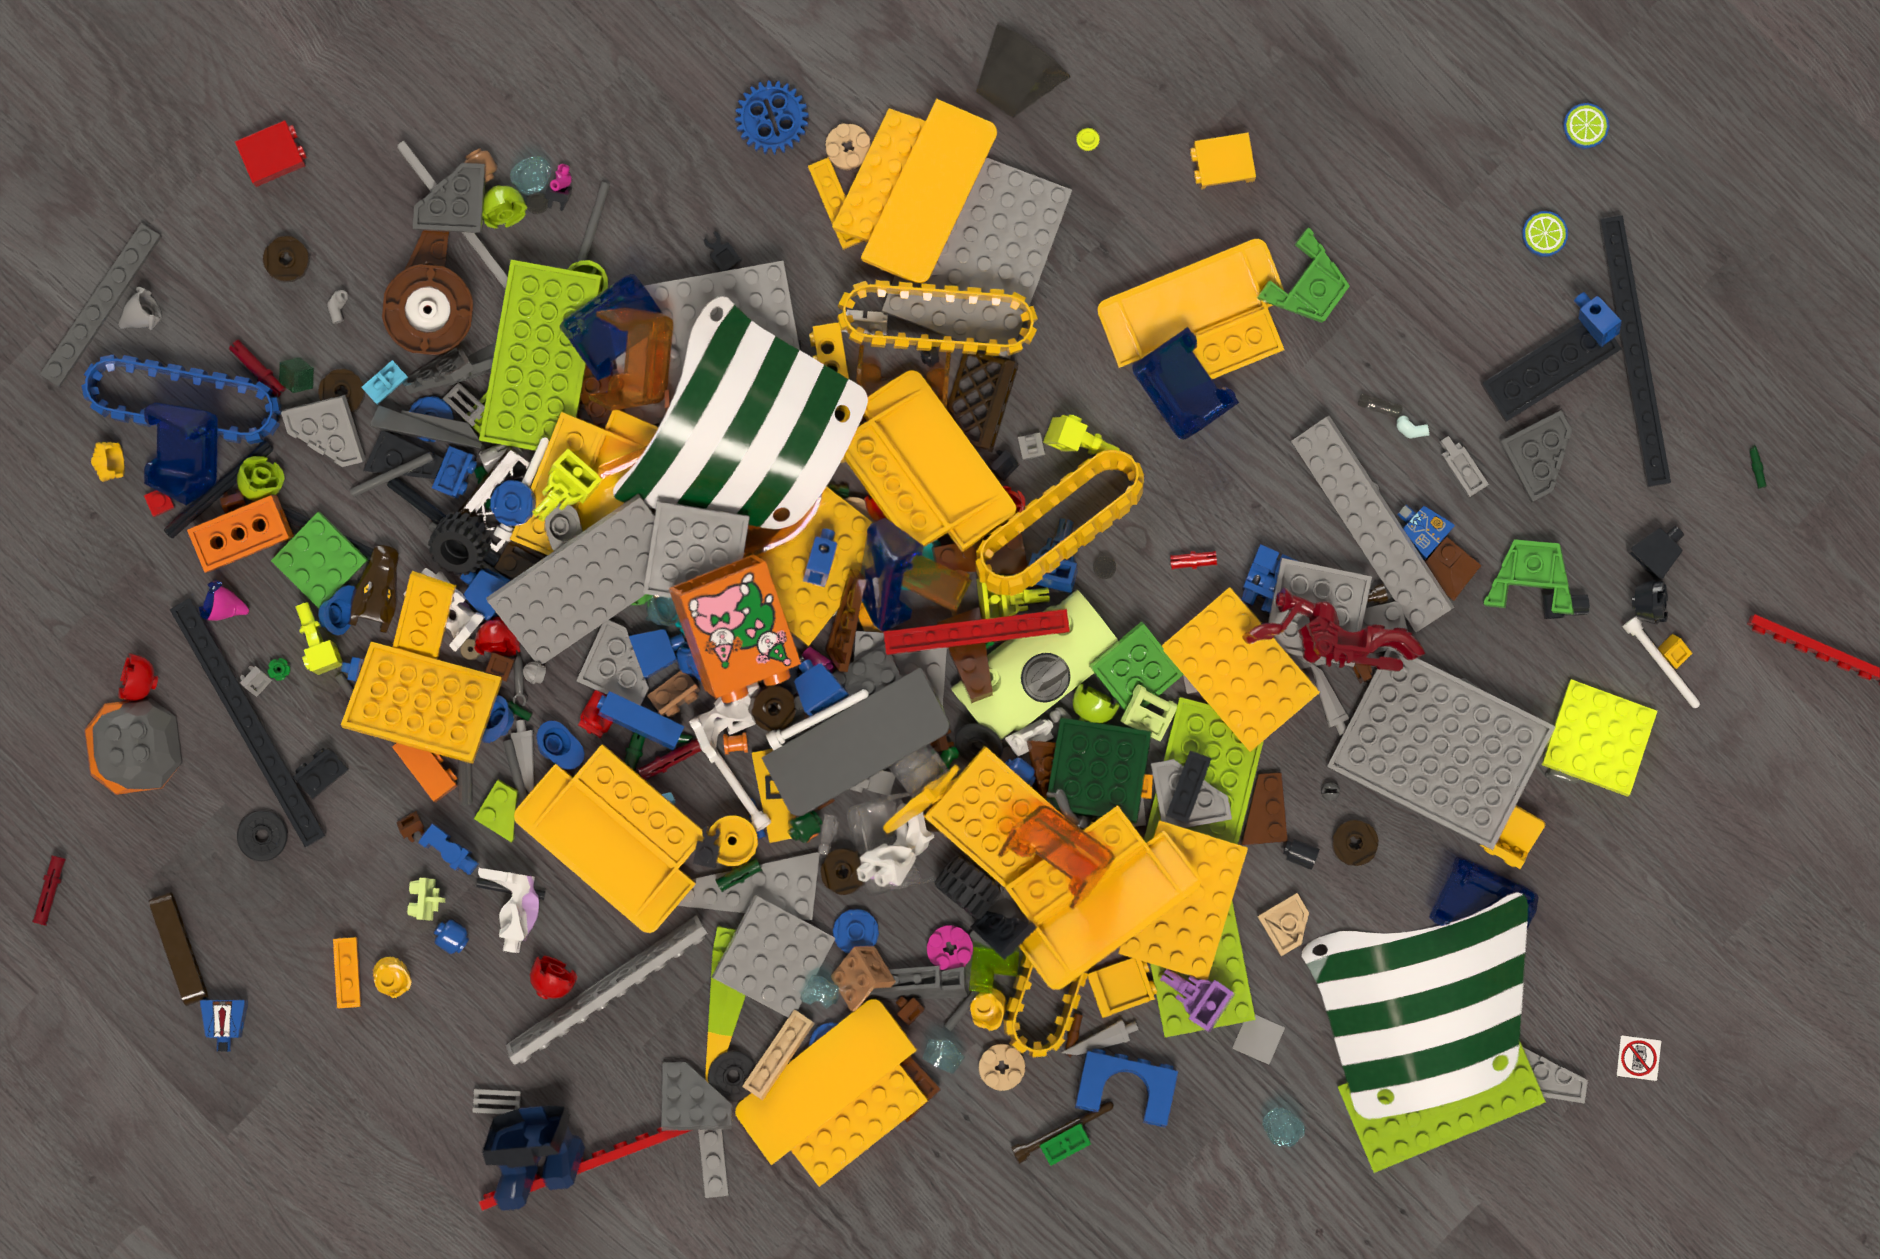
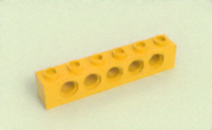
M839 322L813 326L814 333H809L811 347L816 346L817 355H814L813 358L827 367L835 366L838 369L837 373L849 379ZM824 344H832L834 351L831 354H824L821 348ZM845 405L838 406L835 411L840 410L845 413L844 419L839 422L848 421L850 418L849 408ZM842 458L840 463L846 462L845 459Z

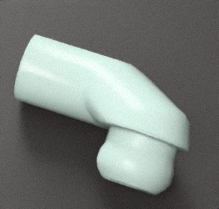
M1400 416L1396 421L1397 429L1407 438L1429 436L1427 424L1415 426L1409 421L1407 416Z

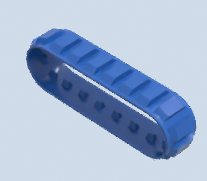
M113 354L100 357V361L95 365L91 363L84 373L86 376L85 384L81 385L84 399L92 401L90 408L105 418L111 414V418L115 421L129 423V420L133 419V422L137 425L151 427L152 423H156L159 429L173 431L175 427H178L180 432L196 435L197 431H201V435L204 437L218 439L222 435L226 441L239 444L242 439L247 440L249 444L264 442L263 437H266L268 434L273 436L280 425L277 422L278 415L282 411L280 400L277 397L272 398L273 390L260 381L254 385L250 378L236 376L234 380H230V376L223 373L213 372L212 376H208V373L202 369L191 368L187 372L180 365L168 364L167 368H165L158 361L146 359L145 363H141V360L137 357L124 355L122 359H118ZM115 367H126V372L133 373L135 369L148 371V376L156 377L157 373L171 375V380L178 381L180 377L193 379L194 385H201L202 381L215 383L216 389L221 390L226 385L237 387L238 393L243 394L247 390L257 391L256 397L260 400L267 396L269 403L265 405L266 412H270L268 419L264 418L261 423L263 426L257 430L256 427L249 428V433L238 432V427L231 426L230 430L216 428V423L208 422L207 426L194 424L192 418H186L184 422L171 420V415L165 413L162 418L149 416V411L143 409L138 414L127 412L126 406L119 405L117 410L107 408L108 402L104 399L98 403L96 395L99 394V388L95 387L97 380H101L103 377L102 373L105 370H108V372L115 371Z

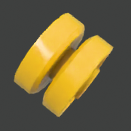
M725 816L717 820L708 831L710 836L715 835L717 828L721 830L719 838L714 843L721 845L718 863L726 866H739L747 862L754 855L758 845L757 833L753 825L746 819L739 816ZM729 837L736 838L735 845L728 844Z

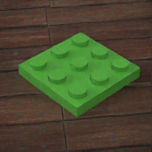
M317 512L271 561L320 608L325 601L331 599L368 559L321 512Z
M1140 622L1089 665L1124 711H1126L1137 685H1141L1146 688V691L1159 696L1184 675L1163 651L1164 648L1143 622ZM1142 700L1140 706L1145 708L1150 703Z

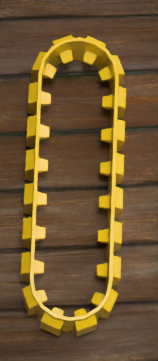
M876 280L875 285H868L866 281L854 284L850 294L844 292L838 304V308L843 311L837 316L841 331L847 330L850 334L849 339L860 345L863 341L871 342V347L884 348L886 343L894 344L895 349H908V345H916V350L930 351L931 347H939V352L953 353L954 348L962 349L964 354H976L977 350H984L985 355L999 356L1000 352L1005 351L1008 356L1021 352L1023 350V343H1031L1037 331L1033 327V323L1038 318L1034 306L1029 307L1024 302L1026 297L1016 292L1009 295L1004 294V290L990 289L989 293H982L981 288L967 287L966 291H958V286L947 285L941 290L935 289L933 284H921L920 288H914L913 283L899 282L898 286H890V281ZM866 292H875L878 294V297H885L886 293L900 294L901 299H908V295L923 296V300L930 301L931 297L946 298V302H953L954 298L969 299V304H976L977 300L991 301L994 306H999L1000 302L1011 303L1010 308L1017 310L1019 307L1023 311V314L1020 316L1022 322L1027 321L1028 329H1021L1019 334L1024 337L1022 340L1017 342L1015 338L1008 340L1007 345L997 344L996 339H990L989 343H976L974 338L968 337L966 342L952 341L951 336H944L943 340L929 339L927 334H921L920 338H908L905 333L898 332L897 337L883 336V331H875V335L864 334L863 328L858 326L857 329H854L850 325L854 322L852 315L846 316V307L853 309L855 302L851 298L856 295L860 299L867 297Z
M1106 450L1096 453L1091 459L1085 460L1078 466L1076 471L1068 473L1060 480L1059 484L1051 486L1043 493L1041 498L1034 499L1025 506L1024 511L1021 513L1017 512L1007 520V524L999 526L990 533V537L987 540L982 541L976 551L977 561H975L979 581L986 584L987 590L997 595L1012 596L1023 593V590L1029 586L1033 587L1042 580L1044 574L1051 573L1060 566L1062 560H1068L1078 552L1079 547L1086 546L1095 539L1097 533L1104 532L1112 526L1114 520L1121 519L1130 512L1132 505H1137L1143 494L1144 474L1140 463H1136L1132 455L1121 450ZM1105 470H1118L1126 473L1129 481L1134 482L1132 486H1128L1123 495L1021 573L1005 577L993 573L991 565L985 564L988 559H992L996 551L1095 475Z
M1024 954L1020 965L1024 967L1022 975H1017L1013 986L1014 989H1017L1014 998H1009L1006 1010L1010 1012L1008 1019L1003 1020L1004 1034L1011 1037L1012 1040L1009 1044L1019 1053L1023 1054L1028 1050L1031 1057L1047 1056V1051L1051 1049L1057 1051L1065 1040L1062 1037L1065 1030L1070 1031L1074 1019L1070 1017L1072 1009H1077L1081 998L1080 995H1077L1079 987L1085 986L1088 974L1084 972L1074 979L1068 995L1064 994L1062 1001L1065 1002L1061 1017H1056L1055 1023L1058 1026L1055 1034L1050 1033L1046 1038L1048 1043L1042 1046L1041 1041L1033 1042V1048H1028L1025 1046L1028 1040L1023 1035L1018 1038L1016 1031L1020 1030V1024L1016 1022L1018 1011H1023L1024 1005L1021 1002L1025 990H1030L1032 983L1028 980L1034 967Z

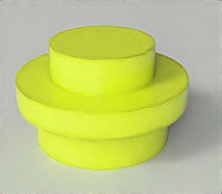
M1082 129L1077 135V144L1082 150H1094L1099 144V135L1094 129Z

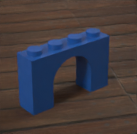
M1092 1049V1052L1087 1051L1075 1108L1098 1112L1105 1082L1114 1074L1128 1072L1138 1076L1147 1088L1148 1098L1143 1123L1163 1128L1167 1126L1178 1071L1173 1070V1066L1160 1064V1067L1151 1065V1061L1137 1059V1062L1130 1061L1128 1056L1122 1054H1115L1112 1057L1105 1055L1106 1051Z

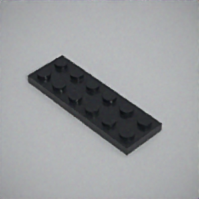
M1580 321L1484 381L1481 385L1504 421L1507 422L1621 350V347L1615 338L1601 347Z

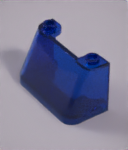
M629 274L565 318L560 324L561 331L597 381L610 376L614 367L612 361L645 337L650 335L652 338L660 339L666 336L669 330L673 328L645 286L634 274Z
M1188 327L1134 363L1132 367L1135 377L1174 434L1182 440L1199 432L1239 403L1233 390L1227 387L1219 389L1216 387L1192 351L1197 348V338Z
M155 402L146 407L144 412L147 424H157V457L148 462L144 468V484L184 505H188L205 494L216 482L218 419L215 414L209 411Z
M886 518L874 522L868 527L861 566V574L866 579V589L863 592L862 603L874 626L883 632L911 619L912 609L899 600L904 572L913 568L912 558L915 555L921 556L924 545Z
M1456 857L1429 913V918L1437 925H1448L1451 921L1455 922L1476 914L1506 896L1517 892L1523 894L1528 901V929L1537 912L1539 897L1527 887L1469 860Z

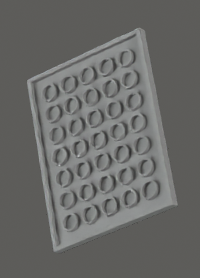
M986 158L930 278L924 283H914L895 275L891 286H898L899 282L913 283L914 288H920L921 284H933L935 289L943 290L944 286L947 285L958 286V291H966L967 287L981 288L982 293H989L990 289L1004 290V294L1012 295L1013 292H1016L1026 297L1024 302L1030 306L1072 190ZM888 293L881 311L944 336H951L952 339L966 342L968 337L974 338L976 343H989L990 339H996L997 344L1007 345L1009 339L1015 338L1017 341L1023 325L1020 316L1023 314V311L1019 307L1017 310L1010 308L1011 303L1000 302L999 306H994L991 301L977 300L976 304H969V299L954 298L953 302H946V298L931 297L930 301L923 300V296L908 295V299H901L900 294ZM1006 351L999 354L1000 357L1008 360L1011 355L1008 356Z
M784 261L603 293L625 413L651 424L662 423L666 415L665 390L669 389L671 400H673L683 373L692 328L707 304L718 297H727L758 326L800 350ZM715 307L710 312V318L714 322L720 321L723 317V309L721 307ZM666 341L680 355L672 362L664 354L649 358L645 354V349L650 342Z
M1388 647L1384 657L1401 659L1403 661V669L1399 672L1377 669L1327 768L1494 850L1556 726L1418 658L1409 661L1399 651Z

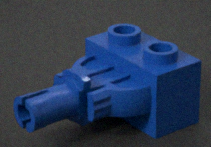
M1061 518L1056 536L1053 539V545L1052 538H1048L1046 546L1041 548L1038 554L1032 553L1029 566L1067 538L1071 533L1074 522L1067 520L1066 523L1065 519ZM1074 555L1068 560H1062L1060 566L1051 573L1044 574L1042 580L1035 585L1072 593L1077 576V563H1075Z

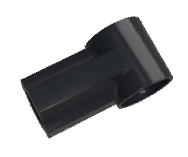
M1554 594L1543 595L1544 619H1557L1572 615L1553 613L1552 603ZM1588 594L1571 595L1574 609L1573 616L1588 615L1590 608Z

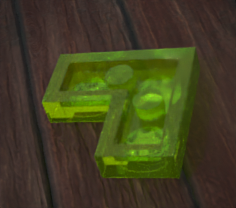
M973 947L969 991L992 993L994 974L1017 976L1019 952H1014L1004 960L993 949Z

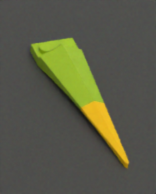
M717 926L712 953L705 1075L707 1082L708 1071L712 1062L719 1055L728 1051L746 995L712 978L716 967L737 930Z

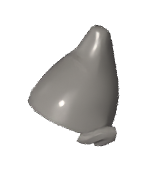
M137 287V293L124 306L119 320V327L121 329L149 327L152 330L162 319L160 308L151 297L152 293L149 290Z

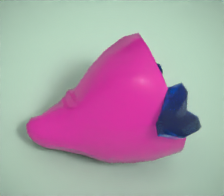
M213 581L207 584L210 588L203 606L199 607L200 616L203 619L218 621L249 613V608L232 591L223 587L222 582Z

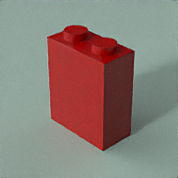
M286 121L235 141L255 187L306 166L303 160L307 158L302 145L298 147L295 141L298 138L293 125L289 126Z

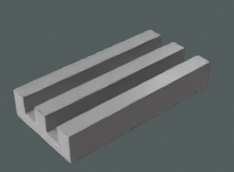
M459 382L443 398L472 427L476 424L474 420L476 418L479 420L482 417L480 414L484 412L485 406ZM458 390H460V391H461L462 393H464L475 405H477L478 408H477L476 410H474V409H473L464 399H462L456 392H457ZM452 397L456 398L472 414L470 416L465 414L450 399Z
M474 1089L473 1113L504 1114L513 1111L511 1109L478 1108L479 1104L515 1105V1110L519 1109L521 1091ZM479 1094L516 1096V1100L479 1099Z

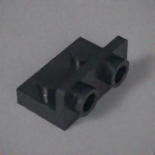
M324 748L320 749L313 755L314 760L308 765L305 762L295 770L297 774L293 778L298 781L313 800L349 771L330 748L326 750Z

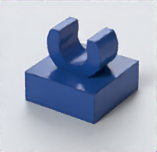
M352 657L351 664L342 663L341 672L348 674V680L357 682L364 659Z

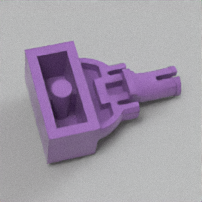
M1167 969L1164 973L1172 977L1173 981L1165 975H1162L1160 980L1186 997L1184 999L1177 995L1176 999L1183 1003L1184 1009L1190 1015L1189 1019L1206 1031L1211 1032L1235 996V993L1216 980L1213 982L1204 979L1198 980L1190 976L1188 979L1195 983L1193 985L1172 970Z

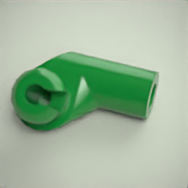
M948 747L949 749L942 751L937 759L940 777L950 770L949 765L954 759L958 758L959 751L957 748Z

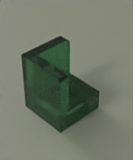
M301 358L280 362L279 382L292 393L313 389L314 368Z

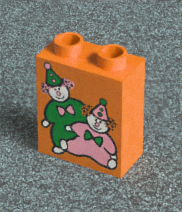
M752 554L668 588L704 690L716 699L721 697L723 703L740 700L749 694L748 685L761 680L767 686L784 682L791 677L789 669L801 664L766 561Z

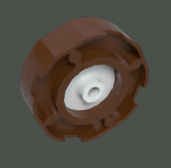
M414 265L399 273L386 288L382 319L388 334L401 348L415 354L439 355L456 347L467 335L471 327L473 300L467 285L450 269L443 266ZM430 306L432 312L425 314L424 307Z

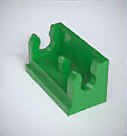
M1078 1124L1039 1146L1049 1165L1052 1166L1091 1145V1142L1081 1124Z

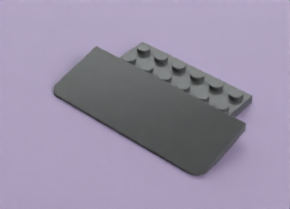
M884 644L849 664L848 672L838 670L833 673L834 677L849 693V696L861 690H867L869 696L785 739L786 742L782 744V747L762 757L790 813L795 816H802L939 739L949 731V719L923 669L918 668L903 677L893 655H886ZM799 694L793 696L795 700L794 707L796 708L793 720L787 727L776 729V731H783L810 717L803 709ZM774 707L768 710V713H770L771 711L776 712L777 709Z

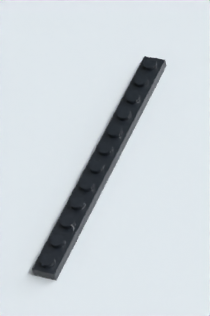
M1623 215L1603 218L1599 220L1615 312L1621 320L1619 334L1647 487L1670 484V473Z
M189 598L169 609L304 847L307 848L326 837L192 600Z

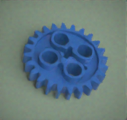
M770 80L767 83V87H764L759 82L758 90L751 86L752 94L749 95L744 92L743 95L746 101L739 100L738 103L742 109L735 110L738 115H741L735 118L736 123H741L737 127V131H744L741 139L749 138L747 146L755 144L756 152L762 147L764 154H767L768 150L772 149L773 154L776 155L778 148L785 153L784 146L786 145L793 149L792 141L800 143L798 134L805 135V131L801 127H808V122L803 119L808 118L809 115L807 112H802L807 108V105L799 104L803 100L802 95L795 98L797 90L793 89L789 92V84L780 88V81H777L775 87L772 86ZM765 99L770 104L773 116H776L775 121L780 136L775 135L772 122L768 119V111L764 103ZM776 99H782L785 101V105L782 108H775L773 102ZM755 106H760L764 111L761 115L756 116L751 113L752 109ZM784 120H790L793 124L791 128L783 129L780 127V123ZM761 128H769L771 130L770 135L767 137L759 135Z

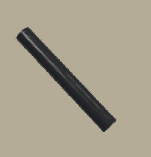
M477 879L476 887L513 894L511 890L496 882ZM534 889L539 899L544 900L546 891Z

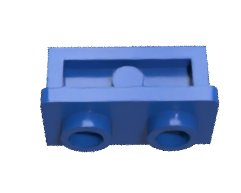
M449 446L432 489L456 499L459 498L460 494L464 495L468 486L466 482L468 474H473L477 462L474 461L476 457L471 453L468 454Z

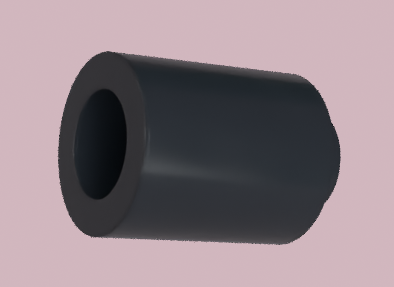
M1293 839L1292 842H1287L1283 854L1287 855L1285 860L1312 870L1320 849Z

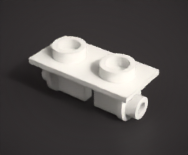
M847 310L846 316H853L854 322L850 325L854 329H857L859 326L867 334L875 335V331H883V335H887L888 315L883 314V312L868 311L867 318H863V311Z
M1040 719L1006 737L1005 740L1017 757L1029 752L1027 741L1047 742L1054 737L1050 733L1053 723L1050 720Z

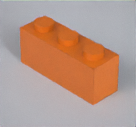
M399 743L392 746L434 802H438L458 786L455 782L458 778L450 768L446 770L441 764L444 761L441 755Z

